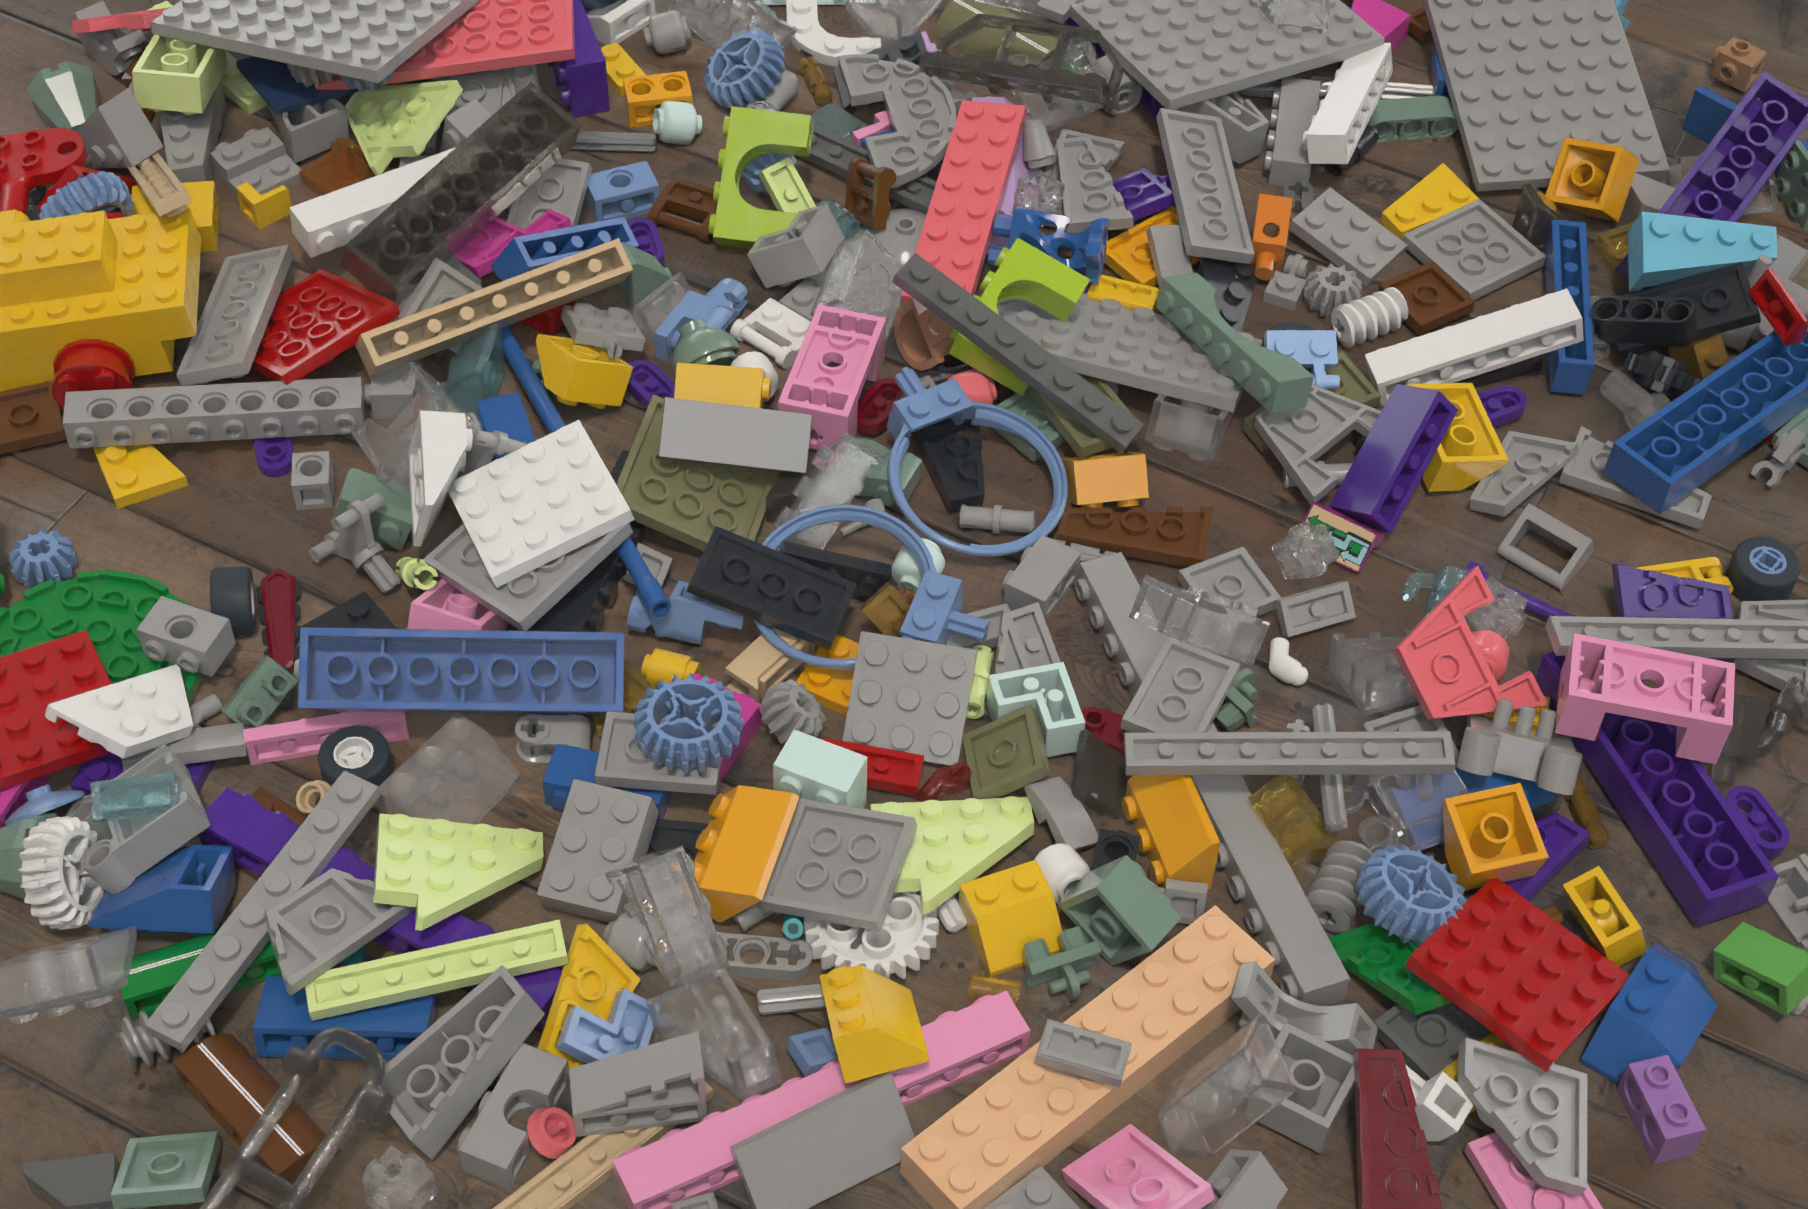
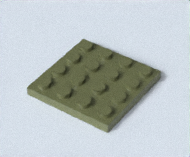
M653 394L616 483L633 514L634 521L702 551L705 550L715 526L755 541L780 470L659 456V433L663 398Z

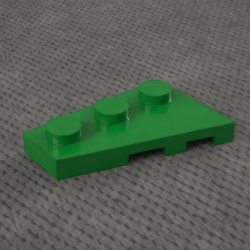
M1375 922L1329 937L1344 968L1412 1014L1418 1015L1453 1003L1405 967L1410 955L1419 948L1412 940L1403 944L1400 937L1395 934L1388 937V931L1382 926L1375 927Z

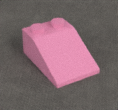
M441 579L433 588L425 591L411 602L407 629L505 631L509 622Z

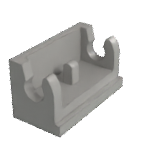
M1805 853L1799 855L1796 859L1773 867L1779 878L1766 903L1796 946L1808 952V856Z

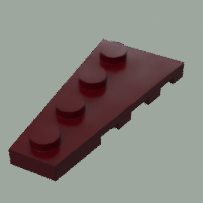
M1366 1048L1354 1050L1359 1209H1443L1438 1194L1441 1193L1436 1174L1432 1172L1426 1150L1428 1144L1424 1130L1420 1129L1415 1111L1417 1105L1402 1050Z

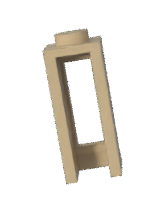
M773 628L785 642L794 648L810 655H815V644ZM761 634L725 668V673L734 678L727 688L739 694H747L759 703V700L766 695V692L771 687L784 681L803 662L784 654Z

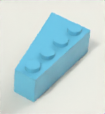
M1642 211L1628 230L1629 292L1743 263L1746 275L1748 276L1760 255L1770 257L1772 263L1778 258L1776 227Z

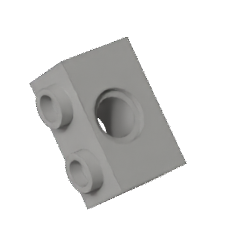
M163 596L159 598L136 629L143 652L151 659L156 661L164 660L177 664L188 672H199L210 677L214 675L236 644L228 618Z

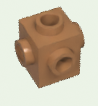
M1733 37L1725 46L1720 45L1715 51L1712 58V63L1715 65L1711 77L1723 82L1725 85L1745 92L1758 79L1767 52L1751 45L1745 40Z

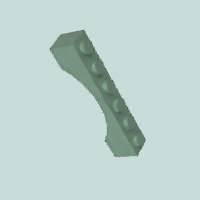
M1198 273L1163 277L1160 292L1157 296L1156 308L1270 413H1276L1307 406L1314 376L1294 358L1262 347L1233 329L1221 317L1216 308L1214 299L1216 289Z

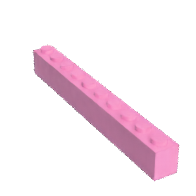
M1007 991L994 996H982L971 1006L957 1012H945L937 1017L934 1022L921 1027L930 1061L890 1072L903 1106H907L1016 1058L1029 1049L1031 1030ZM839 1060L831 1061L816 1073L804 1078H792L782 1084L780 1088L765 1095L756 1094L750 1096L741 1105L725 1112H713L704 1117L700 1123L686 1129L671 1130L664 1134L660 1140L649 1145L627 1149L619 1158L613 1160L615 1182L628 1209H670L671 1202L712 1192L741 1179L730 1146L869 1078L845 1084Z

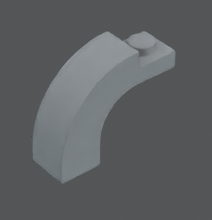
M100 1L75 12L71 20L108 16L111 14L104 1ZM120 28L76 33L92 58L107 73L115 76L127 70L129 65L143 52L142 47L147 41L141 29L125 35Z
M1256 961L1241 963L1236 983L1233 986L1231 999L1243 1011L1239 1025L1259 1042L1271 1048L1286 1022L1353 1056L1354 1050L1358 1048L1373 1049L1378 1027L1357 1003L1318 1006L1299 1001L1284 993Z

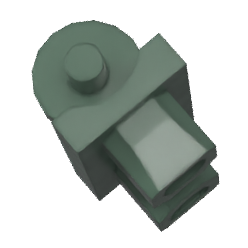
M265 655L248 678L239 685V689L222 708L221 712L236 723L243 722L244 729L259 727L265 723L298 680L273 659Z
M1249 668L1238 672L1223 701L1224 705L1219 709L1214 719L1225 732H1233L1243 723L1251 729L1259 721L1253 714L1254 705L1243 696L1245 694L1250 700H1253L1258 695V691L1252 686L1255 682L1256 674Z
M1080 926L1064 930L1059 934L1057 940L1063 951L1061 953L1051 956L1044 939H1037L1024 945L1022 955L1026 970L1022 979L1026 989L1048 983V989L1051 994L1064 991L1070 1001L1080 997V985L1091 981L1087 969L1096 966V956L1102 952L1097 940L1089 943Z

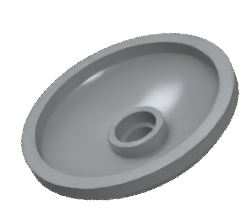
M914 209L890 210V215L887 218L886 229H874L863 224L856 235L855 253L895 275L915 254L926 215Z

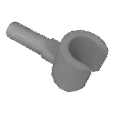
M881 499L869 500L864 505L865 507L885 512ZM854 521L840 528L839 532L842 537H845L868 525L873 528L879 527Z

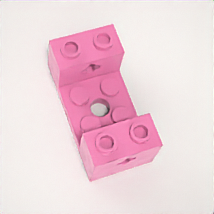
M818 304L778 401L779 411L812 414L809 448L843 456L851 448L857 433V406L861 391L866 380L876 382L885 359L886 318Z
M1574 633L1560 672L1555 733L1595 741L1605 712L1677 726L1675 757L1716 764L1733 726L1735 663ZM1641 680H1652L1656 682L1659 688H1649Z

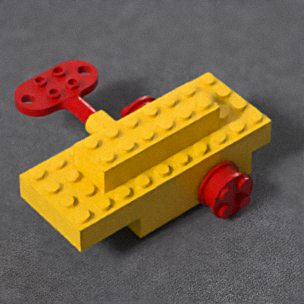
M50 128L0 135V392L53 380L51 383L53 399L64 410L66 392L133 389L132 381L136 376L173 371L175 339L196 336L201 236L190 208H186L185 211L172 217H167L165 214L159 217L156 212L126 217L122 213H110L104 210L31 221L27 216L29 193L37 186L57 182L70 165L83 167L88 158L84 140L76 131L67 128Z

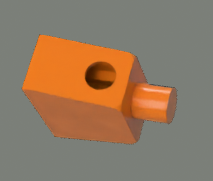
M1259 194L1251 240L1255 255L1251 264L1255 265L1254 275L1260 280H1270L1274 278L1275 270L1282 271L1293 198ZM1268 224L1276 225V233L1265 232V226Z

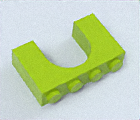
M731 106L730 117L725 116L723 122V137H727L726 148L720 149L718 157V168L722 169L721 182L716 181L714 186L713 199L715 202H718L716 214H711L709 221V234H713L717 245L751 249L759 237L782 231L789 227L797 213L764 210L748 204L740 195L739 182L741 174L748 163L760 155L779 153L810 157L814 129L811 115Z
M1017 237L1011 249L1004 246L994 263L995 266L999 267L997 272L994 273L989 270L979 288L984 291L982 296L979 297L975 294L974 297L998 315L997 304L1006 300L1018 299L1028 301L1066 322L1090 279ZM952 330L949 337L955 341L949 354L1023 396L1028 387L1026 382L958 331Z

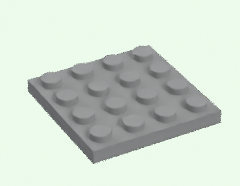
M464 523L423 560L428 566L436 570L440 578L519 630L527 631L629 537L633 531L630 524L627 523L498 588L494 585Z

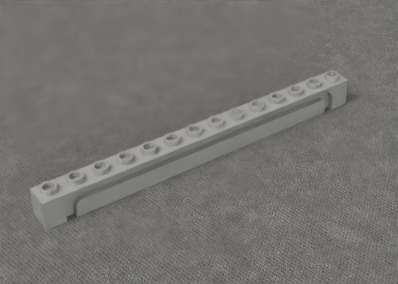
M1122 552L1081 562L1079 576L1075 580L1074 585L1078 599L1085 601L1089 609V618L1092 626L1095 629L1099 628L1103 636V644L1109 657L1113 656L1118 665V674L1122 684L1129 686L1134 698L1167 636ZM1213 722L1208 732H1218ZM1190 775L1220 841L1216 866L1223 868L1228 877V887L1233 899L1239 900L1242 904L1251 933H1257L1262 943V948L1275 959L1274 968L1280 978V989L1287 995L1312 1005L1328 1006L1344 1001L1350 977L1241 775Z

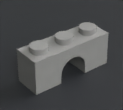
M525 1043L521 1044L499 1073V1081L494 1090L487 1091L483 1096L478 1109L479 1116L472 1128L466 1127L459 1138L457 1151L459 1152L464 1172L511 1190L531 1151L527 1132L510 1125V1122L522 1112L535 1111L543 1107H557L570 1084L568 1060Z

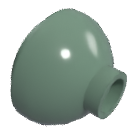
M700 318L690 321L678 329L682 339L678 342L673 353V371L676 376L677 363L730 366L737 358L736 355L740 352V347L732 335L715 327H707L704 319Z

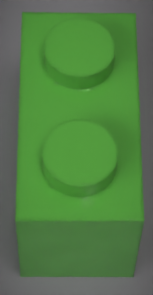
M1742 922L1713 950L1715 980L1785 1016L1808 995V953L1801 948H1796L1772 936L1764 930Z

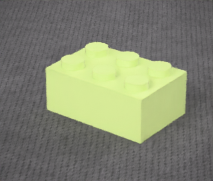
M154 34L132 71L135 99L141 108H146L153 112L168 110L178 111L185 115L203 114L227 69L226 50Z

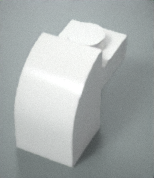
M1406 1065L1417 1105L1415 1111L1420 1129L1424 1130L1426 1141H1442L1458 1132L1474 1103L1459 1084L1443 1071L1425 1081Z

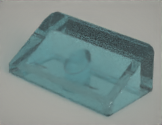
M175 773L90 782L94 822L162 815L179 803Z

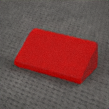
M1767 268L1748 293L1784 345L1801 343L1805 338L1808 320L1772 268Z

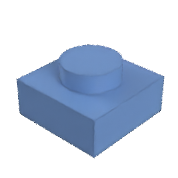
M827 1027L793 1035L789 1038L786 1049L805 1077L818 1072L827 1063L839 1060L833 1036Z

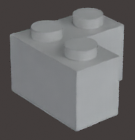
M823 204L799 211L787 229L759 237L747 256L765 288L777 285L786 287L798 279L806 277L808 279H815L822 275L831 258L837 254V249L845 236L828 205Z

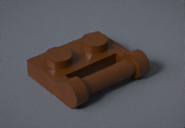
M854 157L848 166L845 210L847 209L850 212L846 213L844 211V216L874 229H886L887 218L890 215L889 191L897 179L895 171L888 167L879 168L871 165L865 158ZM864 177L874 180L873 188L863 185Z
M673 177L650 208L647 219L653 221L656 227L660 225L696 235L699 240L710 243L713 240V234H709L711 214H716L718 204L713 199L714 189ZM667 210L703 220V223L668 213Z

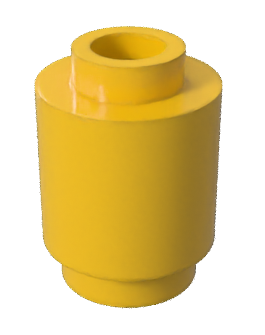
M655 648L652 654H646L642 664L641 675L646 677V684L648 686L657 688L659 679L666 683H671L674 674L680 680L687 679L690 673L693 674L695 672L700 675L701 663L693 661L692 656Z

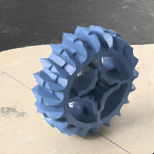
M756 28L750 32L744 29L739 36L733 33L731 39L727 42L723 41V45L719 49H714V56L707 59L709 65L703 69L706 75L703 78V82L708 94L725 109H731V106L745 108L750 102L760 100L761 98L766 99V94L769 91H775V83L782 81L780 74L786 70L784 66L786 58L780 48V44L770 34H767L764 30L759 32Z
M100 171L96 175L89 173L86 177H78L77 180L71 183L67 182L66 186L57 189L56 194L49 196L47 203L42 205L38 216L42 220L104 210L105 212L122 213L128 216L134 203L129 193V188L124 181H121L119 176H116L113 172L106 173L105 171Z
M692 673L689 674L687 679L680 680L674 674L671 683H666L659 679L657 690L647 688L645 699H639L637 712H635L633 718L635 739L638 745H641L644 757H652L655 767L666 762V768L669 773L676 767H682L685 775L693 767H697L703 773L706 764L709 763L718 768L720 757L730 759L732 748L738 747L740 734L743 730L741 706L738 701H735L732 690L724 691L721 681L711 684L707 675L701 680H695ZM664 718L665 722L659 724L660 721ZM719 722L717 726L708 733V731L712 729V725Z
M1403 843L1398 848L1391 844H1388L1384 849L1377 848L1359 869L1357 883L1354 887L1359 893L1356 901L1365 906L1364 915L1375 919V927L1382 926L1388 931V937L1395 934L1400 937L1403 944L1412 940L1418 947L1444 923L1448 925L1447 920L1451 916L1458 919L1455 912L1458 909H1463L1462 906L1467 902L1465 897H1463L1465 888L1456 884L1457 875L1446 871L1447 864L1437 863L1433 858V854L1428 857L1422 854L1418 847L1411 851Z

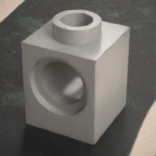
M330 451L292 453L291 488L296 510L334 508L335 475Z

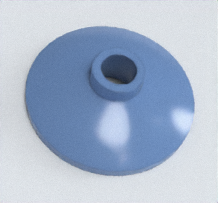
M47 784L25 793L28 801L14 811L4 823L8 826L25 818L40 815L82 798L86 794L81 790L52 791L50 785Z

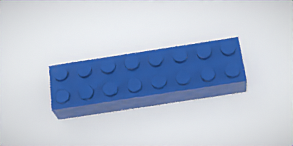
M1808 326L1804 340L1797 344L1784 345L1774 330L1613 443L1603 473L1658 514L1667 510L1808 407Z
M300 627L298 708L302 711L606 715L607 711L623 713L624 633Z

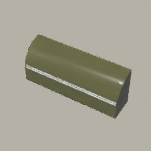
M952 0L942 12L936 26L935 36L1029 91L1055 72L1052 69V65L1063 54V42L990 0Z

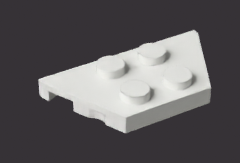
M177 664L50 703L45 713V717L54 723L59 718H62L79 727L77 735L90 742L101 744L107 751L123 759L162 746L163 744L189 737L193 728L181 670Z

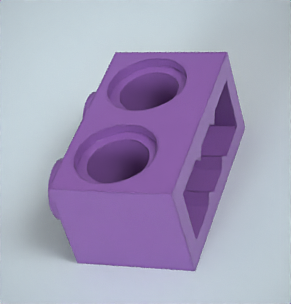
M1664 1055L1628 1064L1617 1087V1092L1653 1165L1693 1155L1706 1128L1669 1056Z

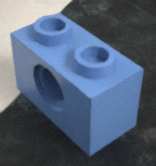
M642 161L591 174L585 194V201L595 222L621 217L628 219L649 213L650 208L660 196L659 184L647 161Z

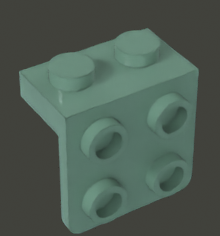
M1797 139L1783 157L1781 168L1774 181V189L1802 230H1807L1808 151L1802 142Z
M356 468L350 469L343 484L332 519L346 512L347 505L356 500L362 502L375 493H379L384 498L385 506L370 514L374 541L402 550L412 528L410 488Z

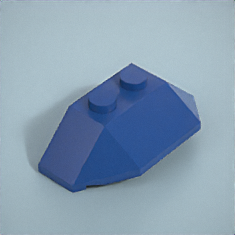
M1658 943L1649 947L1609 1007L1579 1063L1616 1085H1619L1628 1064L1668 1055L1675 1070L1680 1069L1718 1007L1695 965Z

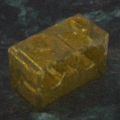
M1278 775L1248 797L1292 865H1309L1327 852L1329 846L1334 842H1338L1335 835L1325 829L1323 817L1295 776Z

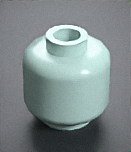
M665 101L661 104L660 108H656L652 120L653 132L658 134L659 139L664 143L688 145L693 141L696 134L701 133L702 117L697 115L696 109L691 103Z
M921 538L933 558L937 572L942 574L945 567V559L940 547L931 540ZM902 545L892 564V577L901 591L909 595H915L922 577L911 554Z

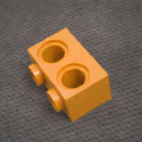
M686 71L623 78L624 101L630 128L652 125L655 109L660 108L661 104L665 101L693 104L692 92Z

